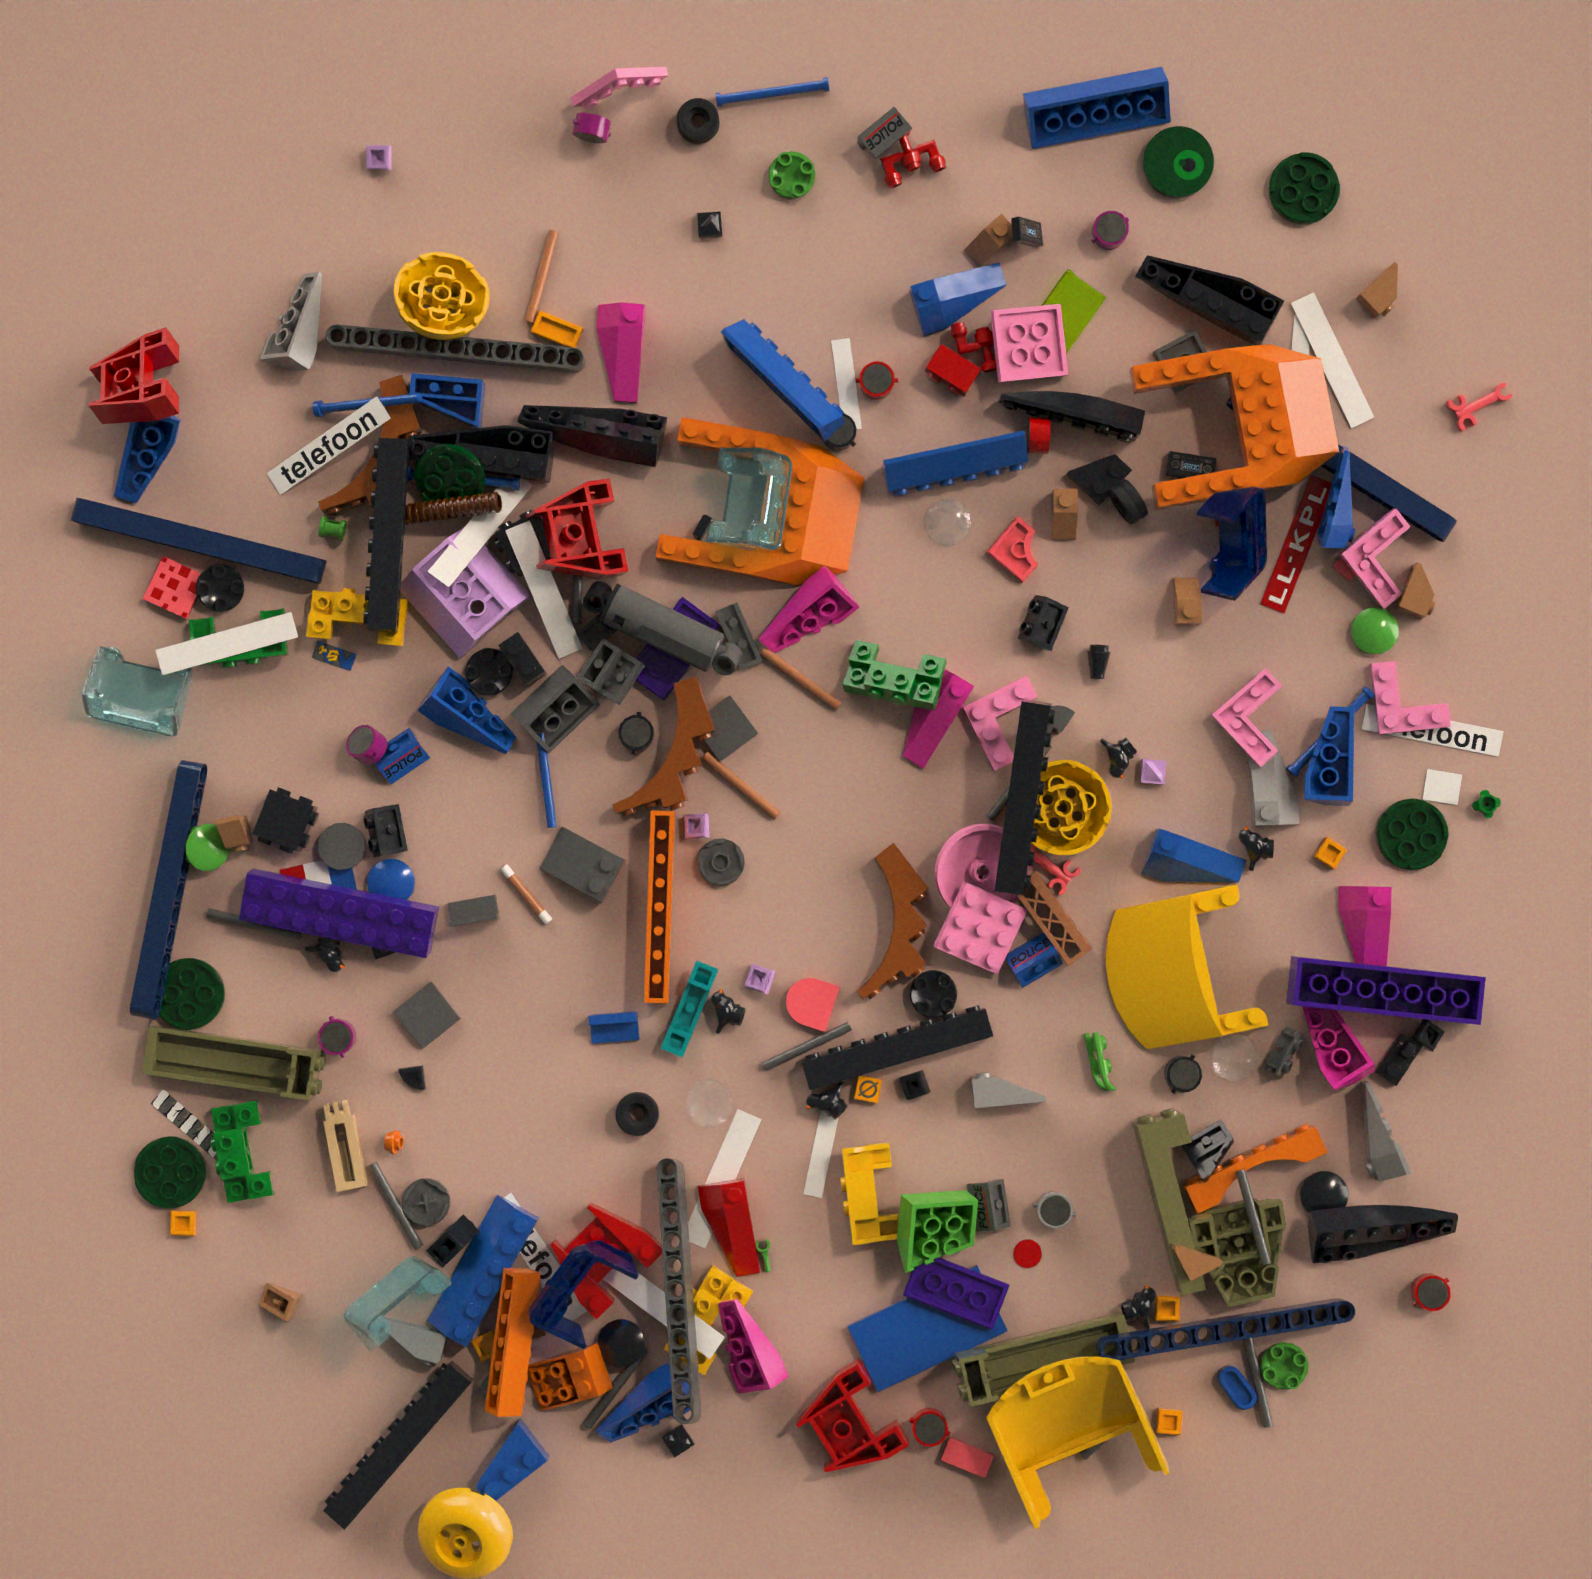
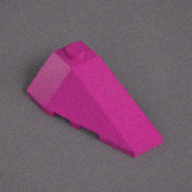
M619 302L598 305L596 329L613 399L616 402L638 403L646 313L644 304Z
M824 565L804 582L760 636L759 640L771 652L776 653L799 642L801 637L811 632L813 634L821 632L820 628L830 623L836 625L856 611L859 605L840 580Z
M945 669L935 710L914 707L903 757L924 769L974 688L972 684Z
M1339 886L1338 910L1346 930L1345 933L1349 940L1355 963L1387 966L1392 887Z
M1302 1006L1320 1071L1334 1091L1353 1085L1375 1071L1374 1062L1337 1010Z
M732 1299L718 1303L722 1329L727 1333L728 1339L725 1348L726 1352H730L731 1363L728 1364L729 1372L738 1394L772 1389L789 1377L780 1354L740 1301Z

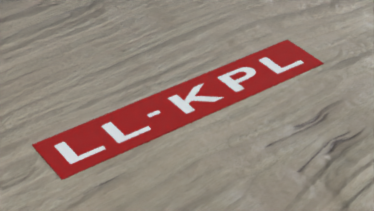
M1310 475L1260 604L1285 613L1322 519L1331 482Z

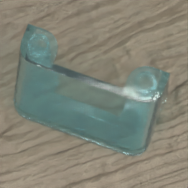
M720 448L718 457L719 469L724 474L729 475L723 521L711 522L706 542L763 550L778 549L783 536L792 474L790 458L764 448Z
M99 646L81 693L85 712L96 720L165 736H176L181 725L193 675L192 667L162 675L161 669L124 661L120 650L115 647Z
M415 1256L408 1257L345 1310L344 1320L365 1347L372 1351L387 1340L391 1334V1325L384 1317L390 1310L413 1291L417 1295L428 1292L435 1297L448 1288L452 1282L442 1271Z

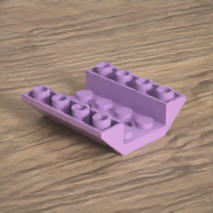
M463 528L444 540L419 562L401 582V593L459 658H462L478 643L477 640L511 610L514 612L531 597L486 544L482 546L449 587L428 572L450 544L458 549L453 540ZM475 601H481L484 604V610L480 614H475L471 610V605Z

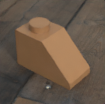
M1001 213L965 248V252L979 267H982L1013 240L1012 224Z
M1397 263L1391 264L1356 298L1375 319L1380 314L1385 317L1394 308L1392 303L1397 299Z
M1053 489L1051 492L1052 540L1076 539L1078 489Z
M1416 562L1410 568L1401 591L1402 595L1399 596L1395 609L1422 619L1432 613L1435 602L1432 600L1435 594L1422 564Z
M1198 577L1173 578L1175 626L1201 624L1202 604Z
M236 815L215 820L225 849H233V852L247 850V845L253 844L247 816Z

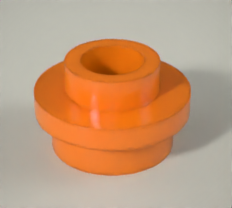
M394 1130L386 1134L384 1148L391 1154H397L403 1148L404 1138L401 1136L400 1131Z

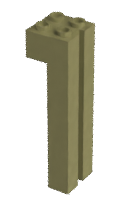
M153 1025L149 1026L142 1074L280 1094L281 1097L309 1101L316 1098V1095L321 1092L322 1080H319L318 1076L320 1070H324L326 1056H322L323 1050Z
M1171 1108L1161 1111V1116L1154 1117L1148 1114L1137 1117L1138 1122L1132 1124L1176 1290L1184 1296L1206 1289L1202 1276L1192 1281L1187 1278L1172 1249L1174 1243L1195 1250L1169 1153V1148L1192 1143L1185 1115Z
M1118 1312L955 1352V1360H952L954 1373L957 1374L958 1378H961V1383L957 1384L960 1398L963 1399V1402L966 1401L970 1407L999 1400L998 1396L1002 1395L1019 1379L1045 1365L1069 1358L1101 1357L1096 1351V1343L1101 1337L1128 1332L1124 1314ZM1131 1341L1127 1344L1129 1351L1132 1350ZM1113 1343L1105 1345V1354H1110L1113 1351ZM1135 1358L1122 1359L1120 1361L1122 1365L1135 1362Z

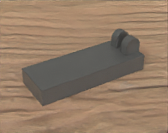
M738 603L730 604L715 611L728 642L737 645L742 652L741 660L738 663L740 670L742 671L762 662V658Z

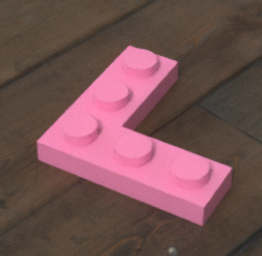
M666 67L614 69L570 99L573 107L583 106L584 109L592 108L597 105L598 100L610 97L612 91L624 88L625 86H630L631 89L641 86H647V88L656 87L661 84L660 81L668 76Z
M1396 508L1390 510L1339 553L1382 609H1385L1402 595L1374 558L1410 528Z
M1395 661L1370 664L1378 735L1451 727L1448 703L1401 708Z
M1266 668L1212 714L1214 720L1259 768L1278 753V750L1247 718L1282 688V685Z
M1027 676L963 707L993 771L1012 763L1014 757L995 718L1021 706L1023 699L1033 700L1037 698Z

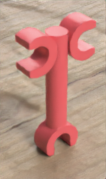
M1501 383L1497 385L1494 392L1466 406V399L1462 394L1457 397L1460 402L1459 406H1455L1452 400L1447 401L1448 409L1453 411L1458 419V429L1461 432L1465 430L1464 420H1469L1471 426L1477 424L1476 418L1471 413L1497 400L1501 402L1509 400L1512 394L1503 396L1500 393V389L1507 384Z
M1032 844L1031 851L1035 852L1034 861L1056 877L1050 880L1048 887L1051 888L1054 883L1058 882L1061 884V890L1058 892V895L1064 894L1068 882L1072 877L1077 876L1081 869L1078 867L1075 872L1070 873L1067 867L1071 861L1067 860L1064 862L1061 870L1038 852L1036 846Z

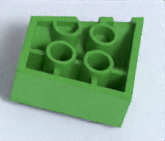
M967 1190L901 1194L897 1243L904 1271L908 1273L914 1270L913 1267L923 1263L925 1265L934 1262L933 1259L945 1254L949 1256L974 1246L978 1199Z

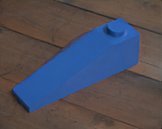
M995 263L910 286L909 293L923 336L949 328L954 322L967 315L972 309L1004 288L1006 282L1000 263Z
M173 415L158 421L130 422L115 488V497L134 503L139 501L176 443L180 419Z
M449 666L436 681L417 710L435 724L504 754L509 751L516 738L500 717L493 715L485 706L487 702L482 697L479 699L474 694L468 681Z
M1330 706L1305 774L1304 800L1322 805L1349 806L1353 802L1354 707Z
M1158 828L1155 831L1141 874L1165 882H1239L1246 860Z
M667 1362L648 1374L596 1429L597 1434L611 1443L637 1433L642 1426L652 1424L654 1427L660 1424L659 1420L669 1416L674 1418L670 1363ZM684 1382L682 1392L686 1395L690 1387L687 1382ZM685 1407L683 1414L689 1412L690 1408Z

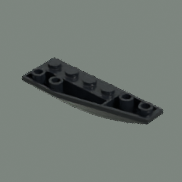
M1149 255L1146 256L1135 276L1186 309L1254 346L1262 345L1285 301L1243 278Z
M1026 391L1001 394L999 400L1000 403H1003L1004 408L1010 410L1024 409L1026 414L1039 417L1040 414L1049 417L1050 421L1055 423L1066 421L1072 423L1071 426L1080 430H1085V427L1094 429V433L1107 437L1108 434L1117 436V440L1125 443H1130L1131 440L1136 441L1139 437L1145 415V410L1100 397L1069 392Z
M523 405L518 417V423L530 429L553 432L554 441L586 453L608 459L656 467L662 450L667 417L637 412L631 409Z
M502 425L409 435V460L418 462L428 449L440 444H453L463 447L474 454L487 474L506 477L517 476L521 479L550 483L553 466V432Z
M1359 1205L1310 1211L1308 1221L1312 1263L1352 1260L1455 1233L1458 1215L1457 1213L1399 1205Z

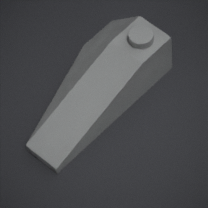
M320 272L303 275L290 298L292 305L285 314L281 313L279 320L282 322L275 333L270 332L259 360L292 371L310 369L314 362L318 341L322 274Z
M1260 731L1278 750V753L1261 768L1248 756L1251 826L1300 824L1298 798L1272 731Z
M1362 1081L1366 1158L1368 1164L1365 1166L1371 1178L1374 1177L1375 1180L1380 1182L1410 1174L1411 1171L1399 1143L1396 1144L1394 1140H1391L1392 1128L1385 1117L1381 1118L1380 1116L1383 1110L1370 1082Z

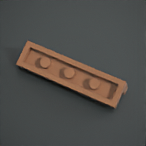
M1034 871L1030 875L1031 883L1036 888L1035 899L1025 898L1024 895L1017 896L1068 966H1070L1091 951L1092 946L1038 872ZM1038 894H1040L1044 900H1038ZM1028 901L1034 902V909ZM1037 903L1049 906L1051 909L1049 918L1038 916L1036 913ZM1053 913L1058 918V920L1052 919ZM1043 921H1048V922H1049V923H1048V928H1047L1046 925L1043 923ZM1051 922L1063 925L1065 928L1063 938L1051 934ZM1067 932L1069 933L1072 939L1066 938ZM1057 940L1063 941L1062 947L1059 945ZM1065 941L1076 943L1081 951L1072 958H1069L1064 951Z

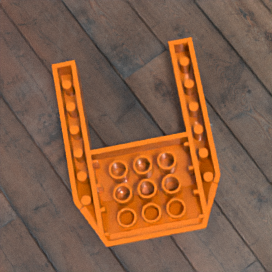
M1272 344L1226 348L1132 366L1129 370L1133 394L1227 377L1244 467L1155 483L1151 488L1156 510L1295 485L1339 452L1321 358Z
M685 417L681 418L677 439L679 445L770 461L754 551L660 534L656 553L657 560L795 586L804 584L808 578L824 565L833 574H839L848 570L864 483L863 476L820 445L773 433Z

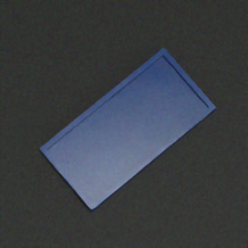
M977 1265L969 1268L981 1273ZM908 1297L847 1325L878 1392L954 1357L955 1352L971 1349L1008 1331L1000 1313L993 1330Z

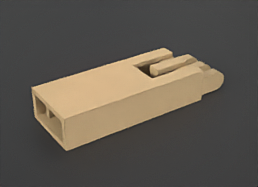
M347 1099L342 1100L343 1110H340L338 1101L333 1102L334 1112L330 1111L329 1103L323 1104L326 1118L323 1123L337 1192L368 1185L355 1114L351 1115ZM335 1126L339 1127V1135H347L346 1141L337 1142Z

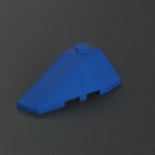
M1342 446L1316 536L1320 547L1346 548L1348 542L1353 541L1355 529L1352 528L1350 453L1346 446Z

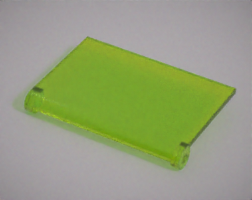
M1070 269L1066 270L1041 305L1061 304L1066 354L1106 299V296L1081 280Z

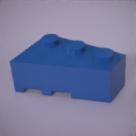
M411 373L409 394L418 393L422 396V401L418 404L470 427H482L486 385L483 379Z
M521 1418L475 1486L481 1495L484 1496L486 1494L495 1501L546 1463L549 1458V1454Z

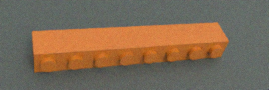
M650 810L644 1003H669L675 811Z

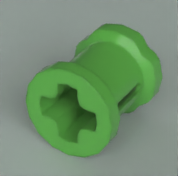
M322 516L319 526V537L326 535L343 541L347 521L342 520L340 522L327 519V516Z

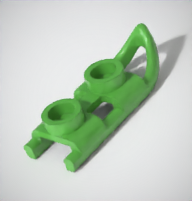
M1098 1032L1092 1033L1093 1037H1090L1089 1033H1084L1095 1083L1105 1091H1115L1116 1087L1109 1082L1107 1076L1112 1070L1111 1062L1109 1059H1104L1102 1053L1107 1047L1105 1037L1103 1035L1099 1036ZM1093 1051H1096L1097 1060L1094 1058Z

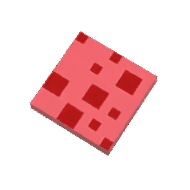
M163 556L143 599L188 619L198 598L196 583L201 573Z

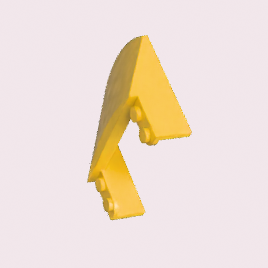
M1237 884L1116 909L1107 935L1105 954L1108 986L1115 1007L1126 1027L1146 1049L1216 1038L1269 1026L1266 1014L1259 1008H1249L1218 1015L1196 914L1235 905L1239 900Z
M1096 1356L1076 1357L1045 1365L1030 1372L1009 1387L986 1416L1035 1530L1040 1528V1521L1046 1519L1051 1512V1504L1036 1470L1131 1431L1146 1467L1155 1472L1163 1470L1164 1475L1169 1474V1466L1149 1423V1419L1120 1360Z

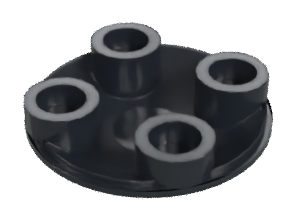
M215 564L206 568L199 575L196 583V592L204 606L213 611L223 612L239 604L243 597L245 586L241 575L234 568L224 564Z
M483 648L470 657L465 669V676L473 690L482 695H496L502 692L510 684L513 675L512 665L504 653L494 648Z
M929 970L921 973L913 981L910 988V1000L915 1010L921 1015L929 1018L941 1017L954 1008L957 1000V988L954 981L946 973Z
M1319 1171L1306 1177L1301 1188V1201L1308 1213L1313 1210L1340 1208L1347 1205L1348 1188L1344 1180L1337 1174L1329 1171Z
M625 1319L613 1320L606 1324L599 1333L597 1342L603 1360L607 1364L617 1368H624L633 1365L642 1357L644 1337L636 1323Z

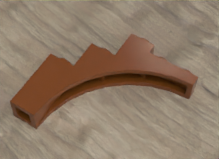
M403 375L379 382L382 397L409 394ZM413 404L384 407L391 419L382 424L380 438H404L409 440V435H417L422 432ZM374 454L363 471L349 485L336 494L318 501L320 510L323 513L328 512V515L337 514L342 511L343 507L350 505L351 508L365 504L364 500H368L371 506V492L376 489V482H372V470L377 468V458H374Z
M694 676L673 683L677 698L678 721L675 738L668 757L658 773L643 788L630 797L612 804L615 813H622L623 816L636 813L635 808L644 805L645 809L659 805L658 800H661L663 808L670 807L672 811L684 807L683 802L689 800L680 773L683 772L684 776L698 772L697 768L701 767L702 763L694 739L697 738L698 741L706 740L712 737L711 733L716 732L699 677Z
M894 843L874 857L882 869L891 890L894 908L893 931L882 963L872 977L857 991L863 999L866 997L872 999L881 992L879 989L881 985L885 982L890 985L900 977L899 971H902L906 977L911 975L915 978L925 970L922 966L926 962L910 943L909 939L913 938L915 941L925 934L924 928L927 924L910 902L914 900L915 903H918L926 897L925 891L928 887Z

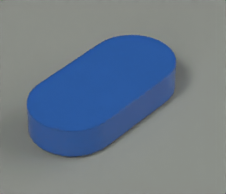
M1226 1365L1222 1367L1217 1375V1380L1238 1408L1243 1410L1252 1408L1257 1400L1254 1389L1235 1366Z

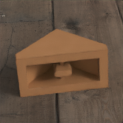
M1174 1243L1172 1245V1249L1190 1281L1222 1265V1260L1218 1257Z
M266 1283L259 1305L282 1320L289 1322L295 1317L302 1294L272 1283Z

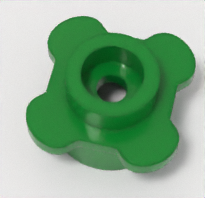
M1482 790L1478 800L1472 803V808L1483 813L1485 818H1491L1493 812L1501 805V801L1499 798L1490 795L1488 790Z

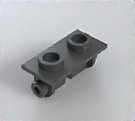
M1287 1026L1285 1030L1281 1031L1275 1043L1276 1046L1282 1048L1281 1053L1272 1049L1265 1063L1267 1065L1266 1070L1272 1073L1277 1070L1276 1075L1282 1078L1284 1074H1288L1293 1065L1291 1060L1295 1052L1298 1053L1304 1042L1302 1040L1304 1035L1298 1031L1293 1035L1295 1030Z

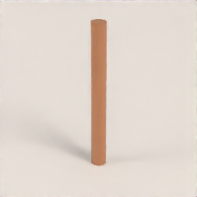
M549 230L525 318V321L534 324L558 236V232L554 230Z
M766 647L760 653L762 657L833 709L837 710L841 705L839 700Z
M709 752L702 757L707 764L774 820L780 814L779 810Z

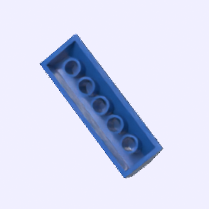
M1162 67L1023 93L1025 117L1032 149L1171 122L1169 82Z
M743 319L724 328L721 334L726 345L824 442L845 423L842 416L843 410L836 403L831 405L826 400L828 397L820 387L814 388L809 383L811 379L802 370L798 372L794 369V362L786 354L781 356L776 351L778 349L777 345L770 338L765 340L760 335L762 331L753 322L749 324Z
M1023 430L883 460L882 469L888 494L893 493L894 497L908 494L907 490L917 489V492L931 489L930 485L940 484V487L953 485L954 480L963 479V482L976 480L977 475L986 474L987 477L1000 475L1001 470L1009 469L1010 472L1023 470V466L1028 463L1025 432Z
M497 1194L478 1228L480 1232L472 1239L430 1315L428 1322L445 1336L467 1347L501 1288L503 1268H512L539 1217Z

